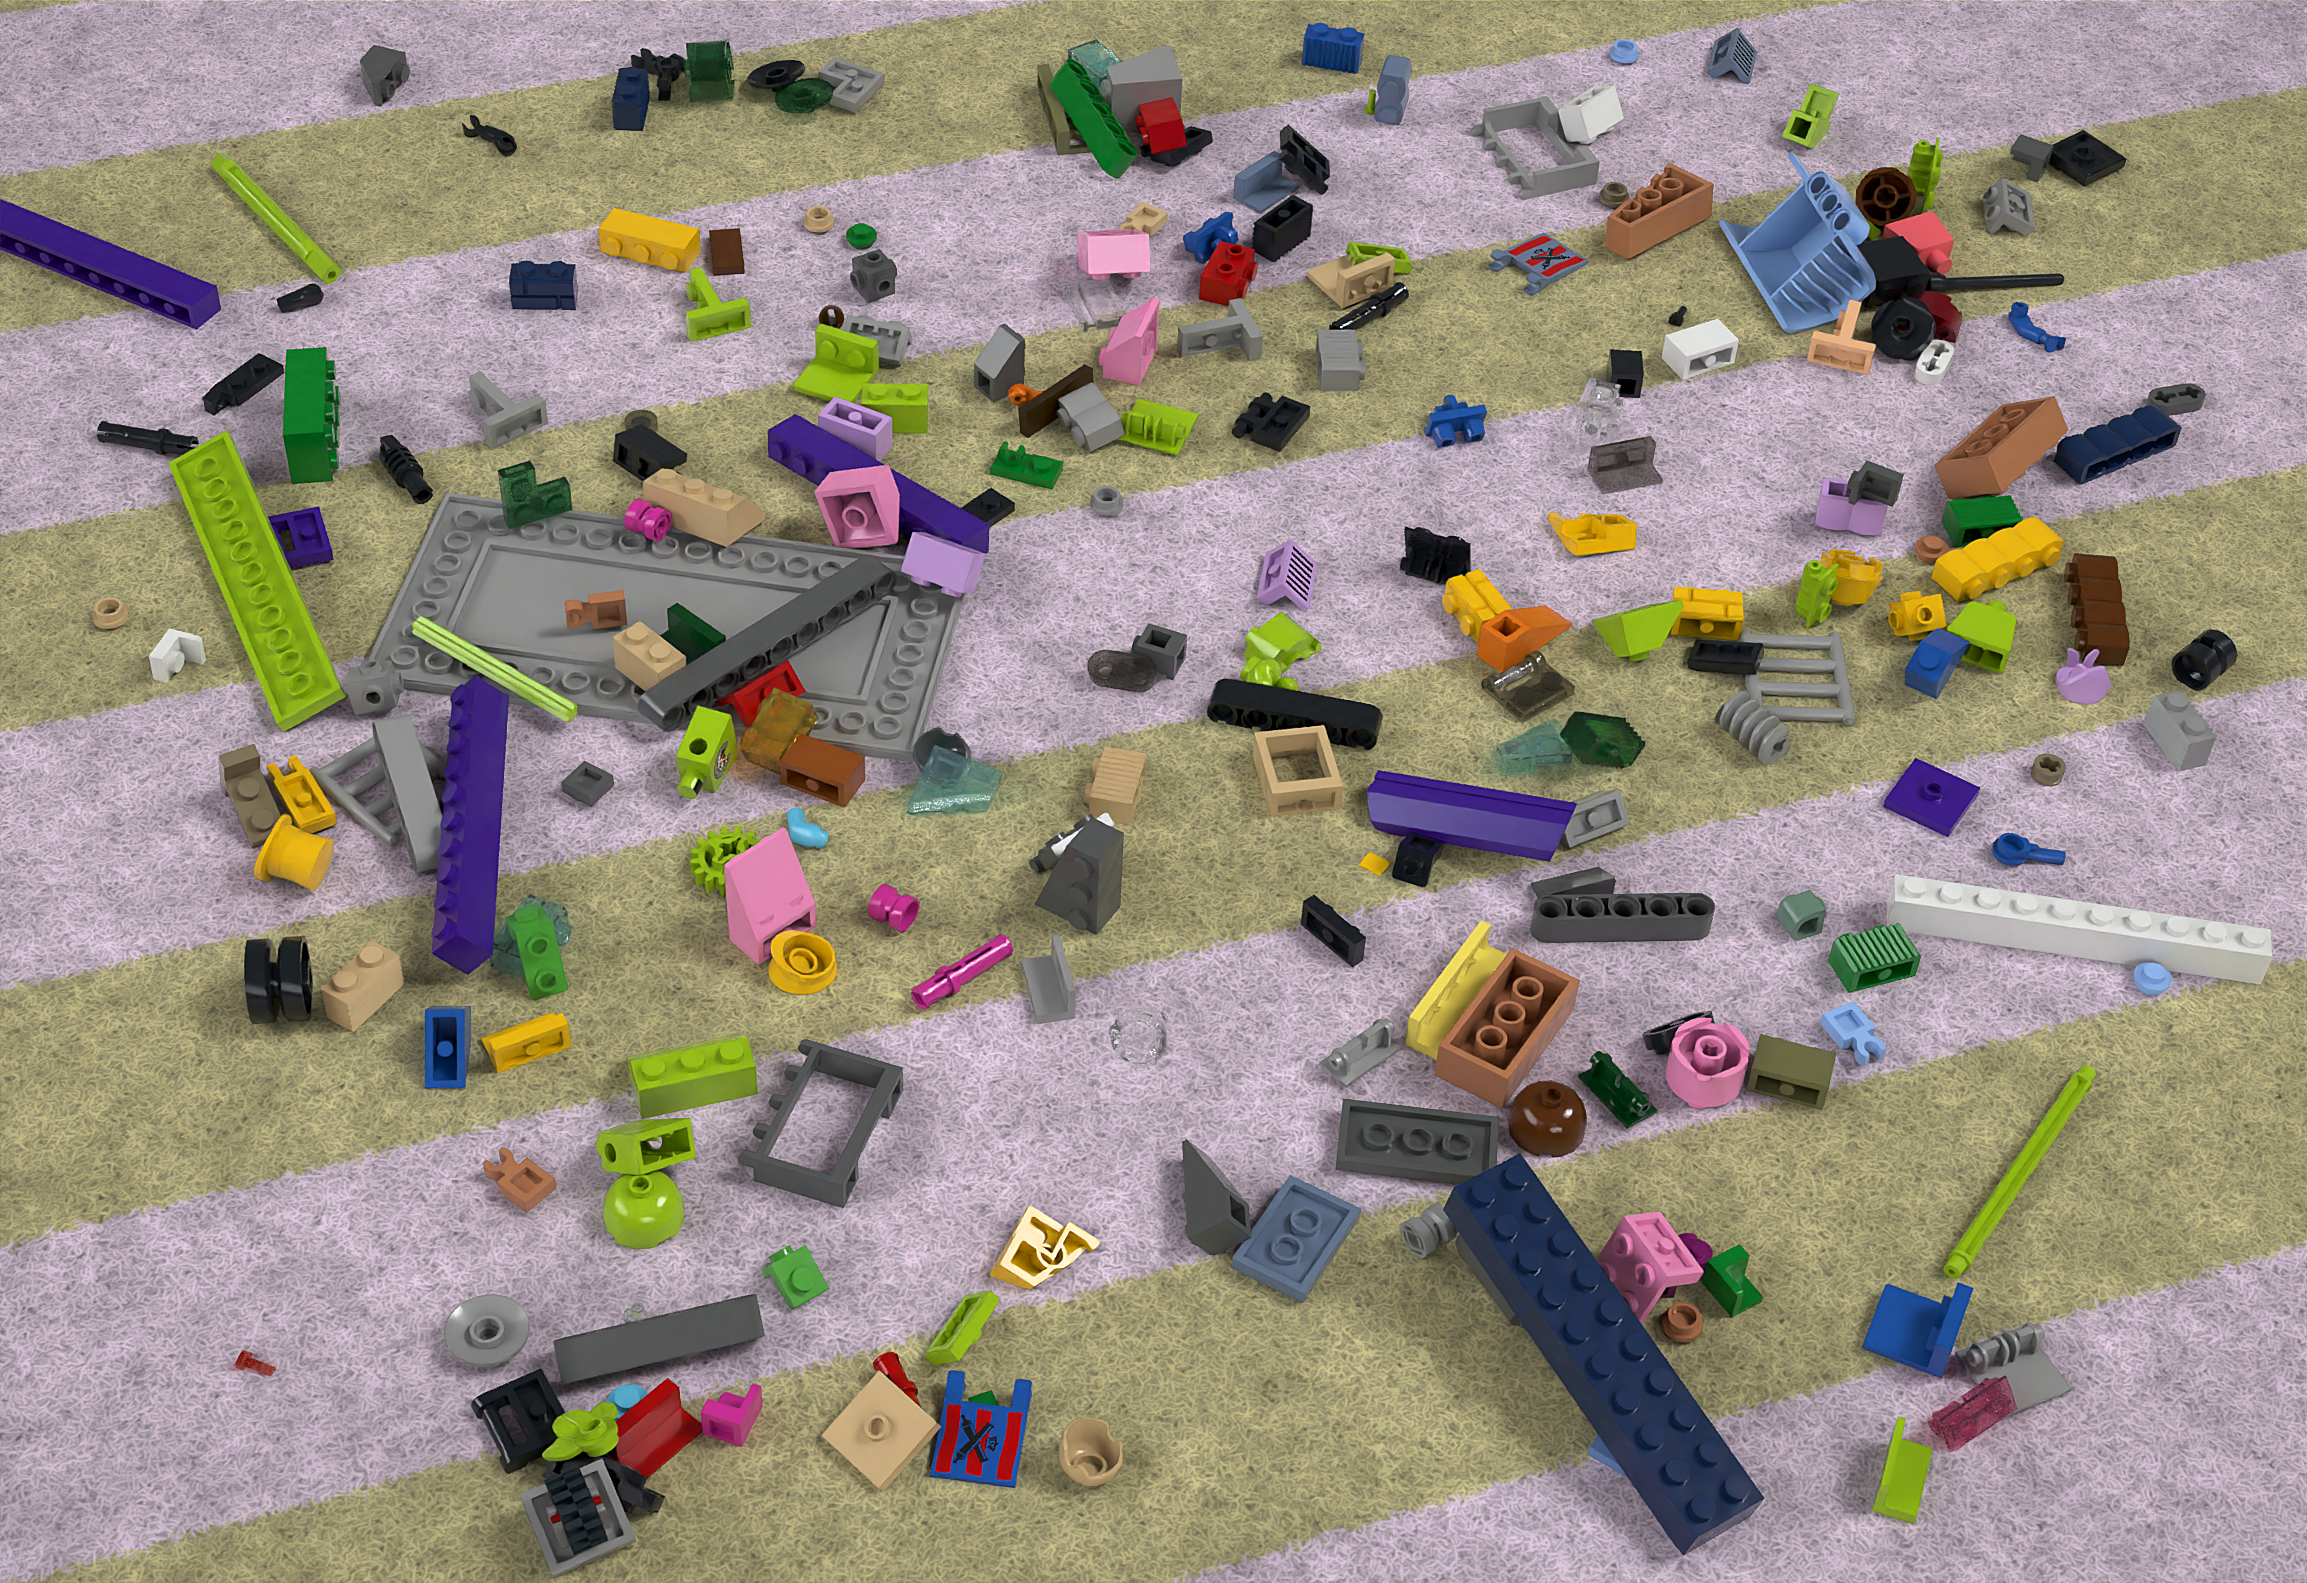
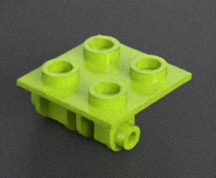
M1940 137L1936 138L1935 145H1930L1926 140H1919L1913 147L1908 176L1914 183L1916 193L1924 194L1921 214L1925 213L1926 209L1932 210L1935 197L1934 190L1940 178V166L1944 151L1938 149Z
M1138 398L1132 410L1129 412L1123 411L1121 423L1124 424L1123 431L1125 435L1116 440L1178 456L1199 414Z

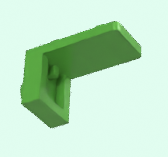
M525 906L517 909L514 914L506 916L507 929L517 943L531 999L538 1000L566 991L568 984L553 922L543 907Z

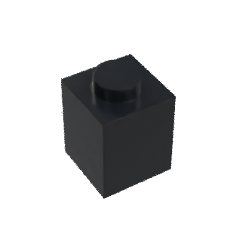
M1610 349L1606 370L1608 396L1640 398L1644 378L1642 351Z

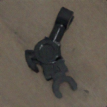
M646 48L640 49L641 57L631 55V65L633 67L646 69L649 74H656L658 76V101H670L671 83L679 78L681 71L686 72L688 69L685 59L675 53L667 58L661 55L656 57Z

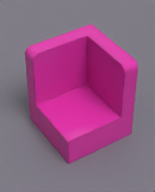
M753 1383L745 1398L724 1392L718 1402L707 1399L701 1410L703 1434L742 1447L763 1407L761 1386Z

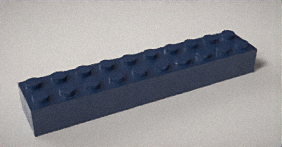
M1520 1153L1455 1186L1443 1211L1682 1555H1686L1751 1517L1765 1499L1522 1154Z

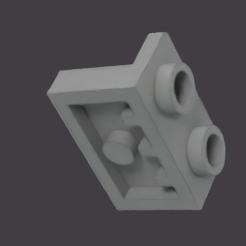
M2000 178L1994 186H1990L1985 191L1982 200L1987 233L1994 234L2004 224L2010 231H2017L2028 237L2035 229L2030 193L2003 178Z
M859 315L858 317L847 316L844 331L878 341L880 363L901 366L907 344L911 345L913 340L909 327L898 321L885 323L875 321L873 318L865 315Z

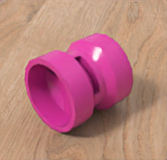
M640 498L635 499L630 504L624 518V526L627 530L634 533L643 532L646 538L655 542L661 541L666 536L672 522L670 511L661 507L653 508L650 502Z
M882 884L871 897L868 915L878 922L887 921L892 929L904 933L915 921L919 912L920 902L909 894L901 896L896 888L888 884Z

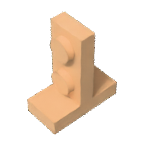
M1849 300L1846 312L1840 310L1833 335L1818 331L1813 332L1807 361L1869 375L1876 344L1853 339L1862 302Z

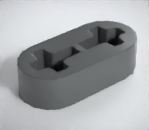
M2191 383L2156 388L2149 392L2146 406L2156 405L2168 416L2195 412L2202 408L2206 393L2200 386Z

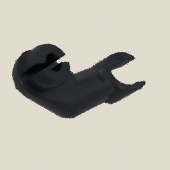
M470 115V122L475 129H468L462 122L465 136L477 137L480 135L481 139L492 142L504 156H510L515 153L517 144L514 137L507 132L489 125H480V120L475 115Z

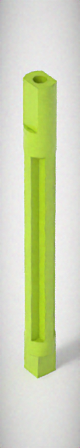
M217 153L210 166L325 284L336 281L342 271L340 267L229 156Z

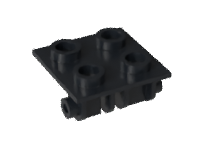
M1405 527L1406 557L1402 558L1400 570L1405 571V575L1422 579L1426 564L1428 563L1425 580H1429L1433 567L1436 565L1438 567L1434 582H1439L1445 568L1441 584L1446 585L1449 578L1461 574L1465 576L1466 573L1471 572V543L1458 536L1444 537L1436 535L1422 527H1416L1415 529Z

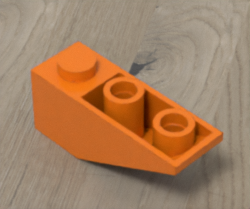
M1548 606L1504 610L1481 626L1477 656L1503 674L1569 629L1572 623Z

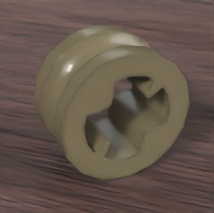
M2044 753L2038 755L2034 760L2031 776L2040 785L2056 786L2062 782L2066 769L2065 762L2053 754Z

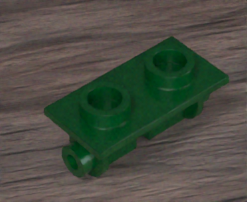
M1601 1051L1594 1053L1590 1058L1592 1067L1578 1075V1078L1627 1129L1658 1112L1649 1102V1095L1646 1092H1641L1622 1073L1608 1053L1603 1054Z

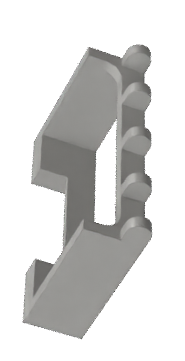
M1547 96L1484 109L1482 124L1475 125L1471 129L1474 137L1481 135L1486 137L1487 140L1482 144L1485 152L1496 150L1500 155L1495 160V165L1498 168L1508 166L1513 172L1509 175L1508 182L1511 185L1517 183L1523 185L1524 189L1519 194L1522 200L1596 185L1600 161L1587 145L1576 147L1574 154L1557 132L1559 112ZM1536 124L1568 165L1535 171L1531 180L1495 132Z

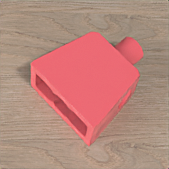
M1933 211L1885 225L1882 239L1904 236L1910 246L1915 249L1923 264L1928 268H1932L1935 272L1943 275L1952 267V261L1949 258L1954 243L1953 237Z

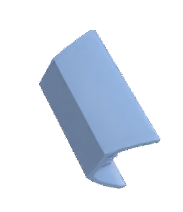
M1791 152L1788 158L1804 182L1802 184L1798 183L1797 189L1792 194L1788 193L1786 200L1782 203H1777V208L1772 213L1768 212L1767 218L1762 223L1759 221L1757 227L1732 224L1723 219L1718 223L1780 326L1788 334L1800 333L1837 322L1840 310L1846 312L1849 300L1861 302L1876 289L1874 272L1857 247L1869 234L1870 227L1844 186L1824 171H1817L1811 175L1798 156Z

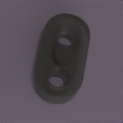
M1103 649L1093 653L1088 660L1089 677L1093 683L1101 687L1141 693L1150 690L1157 681L1156 665L1152 659L1144 655ZM1103 667H1109L1112 669V671L1107 675H1103L1099 672L1100 669ZM1142 672L1146 674V677L1143 680H1136L1134 675Z

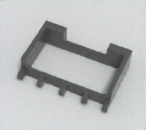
M803 1039L798 1046V1050L807 1056L802 1067L795 1065L787 1066L784 1075L788 1080L794 1081L786 1096L780 1094H773L768 1103L770 1107L778 1110L771 1125L756 1124L753 1129V1135L761 1139L762 1142L756 1152L742 1150L738 1161L744 1166L753 1168L755 1182L844 1208L859 1179L858 1160L880 1117L890 1118L903 1092V1067ZM814 1071L875 1088L831 1175L769 1156Z

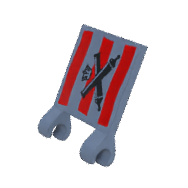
M1543 232L1507 250H1493L1490 256L1495 261L1489 264L1488 268L1498 272L1512 262L1528 273L1526 280L1530 282V285L1525 287L1524 291L1532 296L1542 291L1546 285L1587 265L1588 260Z

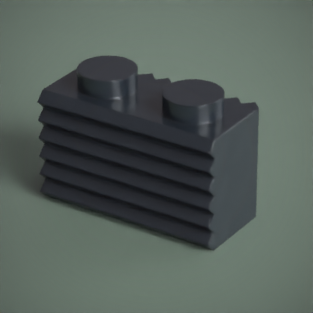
M1292 195L1253 223L1255 227H1253L1254 232L1252 234L1254 237H1252L1253 247L1251 249H1255V253L1271 262H1276L1277 259H1280V256L1288 254V251H1292V248H1295L1296 245L1303 243V240H1307V237H1311L1313 205Z

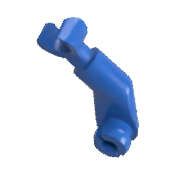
M2023 302L2012 304L2008 318L2019 336L2037 344H2045L2044 349L2047 352H2054L2057 347L2059 349L2064 348L2065 337L2051 336L2044 329L2033 325L2030 317L2027 315L2029 309L2027 304Z

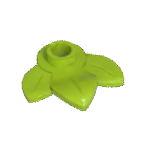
M600 1402L589 1412L575 1409L557 1417L552 1424V1428L558 1438L542 1453L543 1458L549 1461H565L583 1451L587 1452L590 1457H598L611 1451L619 1441V1436L617 1435L618 1426L615 1422L618 1409L615 1404Z

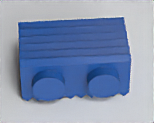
M1325 23L1308 24L1304 35L1302 65L1314 66L1315 68H1330L1331 70L1353 72L1354 74L1358 73L1363 59L1365 33L1357 32L1356 29L1350 27L1343 29L1330 28Z

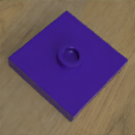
M1915 758L1886 797L1883 807L1949 837L1977 798L1980 787Z

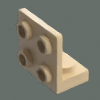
M1387 252L1355 266L1352 265L1353 261H1350L1349 255H1345L1309 269L1307 277L1343 309L1370 298L1376 292L1382 293L1392 287L1395 258Z

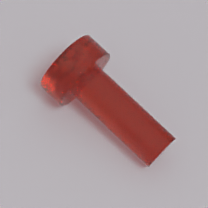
M246 1350L239 1354L235 1365L237 1369L242 1371L247 1367L270 1377L276 1370V1367L252 1358V1353Z

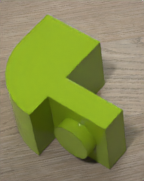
M1810 83L1800 110H1792L1782 137L1814 148L1826 135L1832 123L1829 122V119L1840 93Z

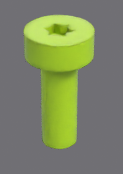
M1375 90L1369 91L1368 105L1364 108V112L1369 115L1375 114Z

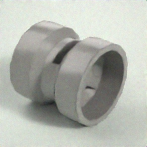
M1433 1204L1426 1208L1420 1218L1412 1217L1401 1224V1237L1418 1258H1425L1435 1251L1436 1245H1445L1457 1237V1229L1443 1211L1444 1207L1439 1204Z

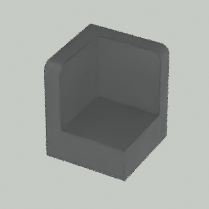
M2020 134L2012 145L2010 154L2014 155L2013 160L2030 165L2027 179L2038 182L2048 168L2054 145Z

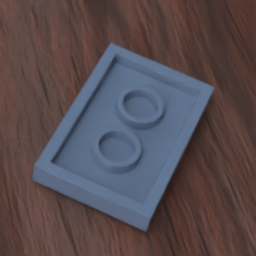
M1290 1175L1251 1230V1238L1244 1241L1232 1257L1231 1268L1303 1303L1360 1219L1361 1208Z

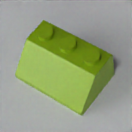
M742 1033L626 1057L641 1119L758 1094L756 1064L748 1037Z

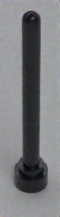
M1930 272V280L1925 291L1945 293L1946 290L2062 285L2065 279L2060 273L1946 278L1945 275H1941L1939 272Z

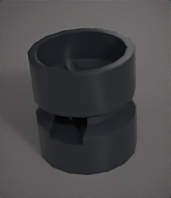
M2214 629L2206 630L2173 657L2171 664L2173 674L2178 681L2196 691L2203 690L2234 665L2238 656L2237 649L2233 641L2225 633Z

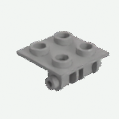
M2028 1322L2022 1327L2005 1331L2001 1335H1995L1981 1343H1974L1970 1347L1955 1353L1956 1357L2002 1419L2072 1390L2039 1346L2041 1340L2045 1338L2044 1330L2039 1324L2033 1325Z

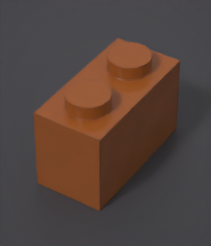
M801 733L780 760L781 784L845 808L865 781V756Z

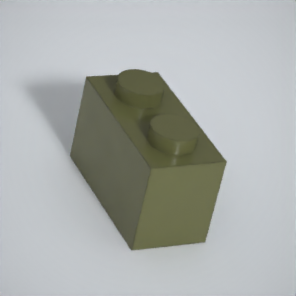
M1760 1034L1746 1091L1823 1110L1837 1053Z

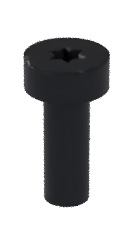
M1681 306L1677 312L1672 313L1669 317V324L1680 327L1684 322L1683 316L1687 308Z

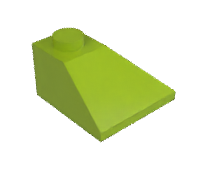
M1682 600L1650 604L1592 619V622L1617 657L1628 656L1630 662L1649 658V651L1662 647L1683 608Z

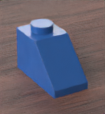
M1940 628L1934 630L1920 642L1905 668V685L1937 699L1968 648L1969 641Z
M430 1006L425 1009V1088L466 1087L471 1048V1006Z

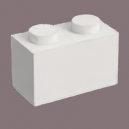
M1615 85L1592 87L1558 108L1566 141H1579L1581 145L1597 140V135L1613 130V125L1624 119Z
M1715 319L1666 335L1661 358L1684 380L1735 363L1739 340L1719 319Z

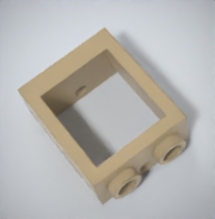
M1324 725L1254 733L1253 759L1270 817L1341 809L1343 784ZM1318 753L1325 778L1278 783L1271 760L1272 757Z

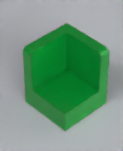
M1740 1244L1707 1260L1702 1284L1731 1318L1761 1303L1763 1299L1762 1294L1745 1276L1750 1255Z

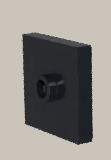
M2082 130L2053 144L2054 147L2049 162L2081 185L2086 186L2123 168L2126 158Z

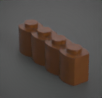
M2074 553L2072 562L2066 563L2064 571V581L2070 583L2067 597L2068 605H2073L2074 607L2071 614V627L2077 628L2074 649L2080 651L2082 662H2084L2085 657L2092 650L2098 649L2100 653L2094 663L2124 666L2130 648V638L2126 625L2125 606L2122 602V587L2118 579L2117 559L2115 556Z

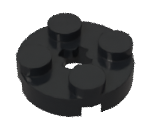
M1903 297L1904 300L1896 302L1891 300L1883 304L1872 319L1871 329L1873 331L1874 343L1884 355L1893 359L1911 361L1930 345L1935 335L1937 324L1930 309L1924 302L1914 297ZM1909 322L1908 327L1910 329L1906 333L1898 334L1899 331L1896 327L1899 324L1905 325Z

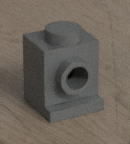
M1148 623L1142 635H1137L1132 644L1131 654L1135 656V666L1165 674L1167 679L1174 680L1186 659L1187 635Z

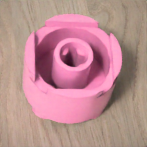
M1712 1018L1692 1019L1677 1029L1671 1043L1665 1070L1666 1080L1671 1090L1695 1109L1718 1107L1734 1100L1742 1089L1749 1061V1043L1743 1033L1735 1026L1724 1022L1723 1026L1711 1023Z

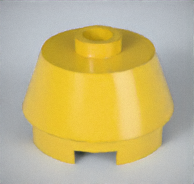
M1830 549L1829 553L1822 552L1820 562L1823 567L1829 570L1836 563L1839 564L1836 576L1838 585L1831 596L1832 602L1843 606L1868 603L1883 579V575H1881L1883 562L1875 557H1871L1869 562H1866V559L1856 556L1854 551Z

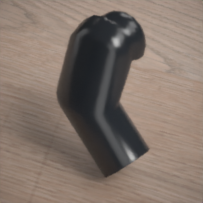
M311 283L276 300L282 313H285L297 307L320 304L324 293L319 285Z

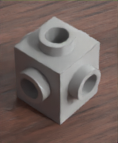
M370 660L362 663L360 666L349 668L345 686L354 715L369 712L383 714L397 707L400 694L404 693V682L401 673H395L392 660L384 662Z

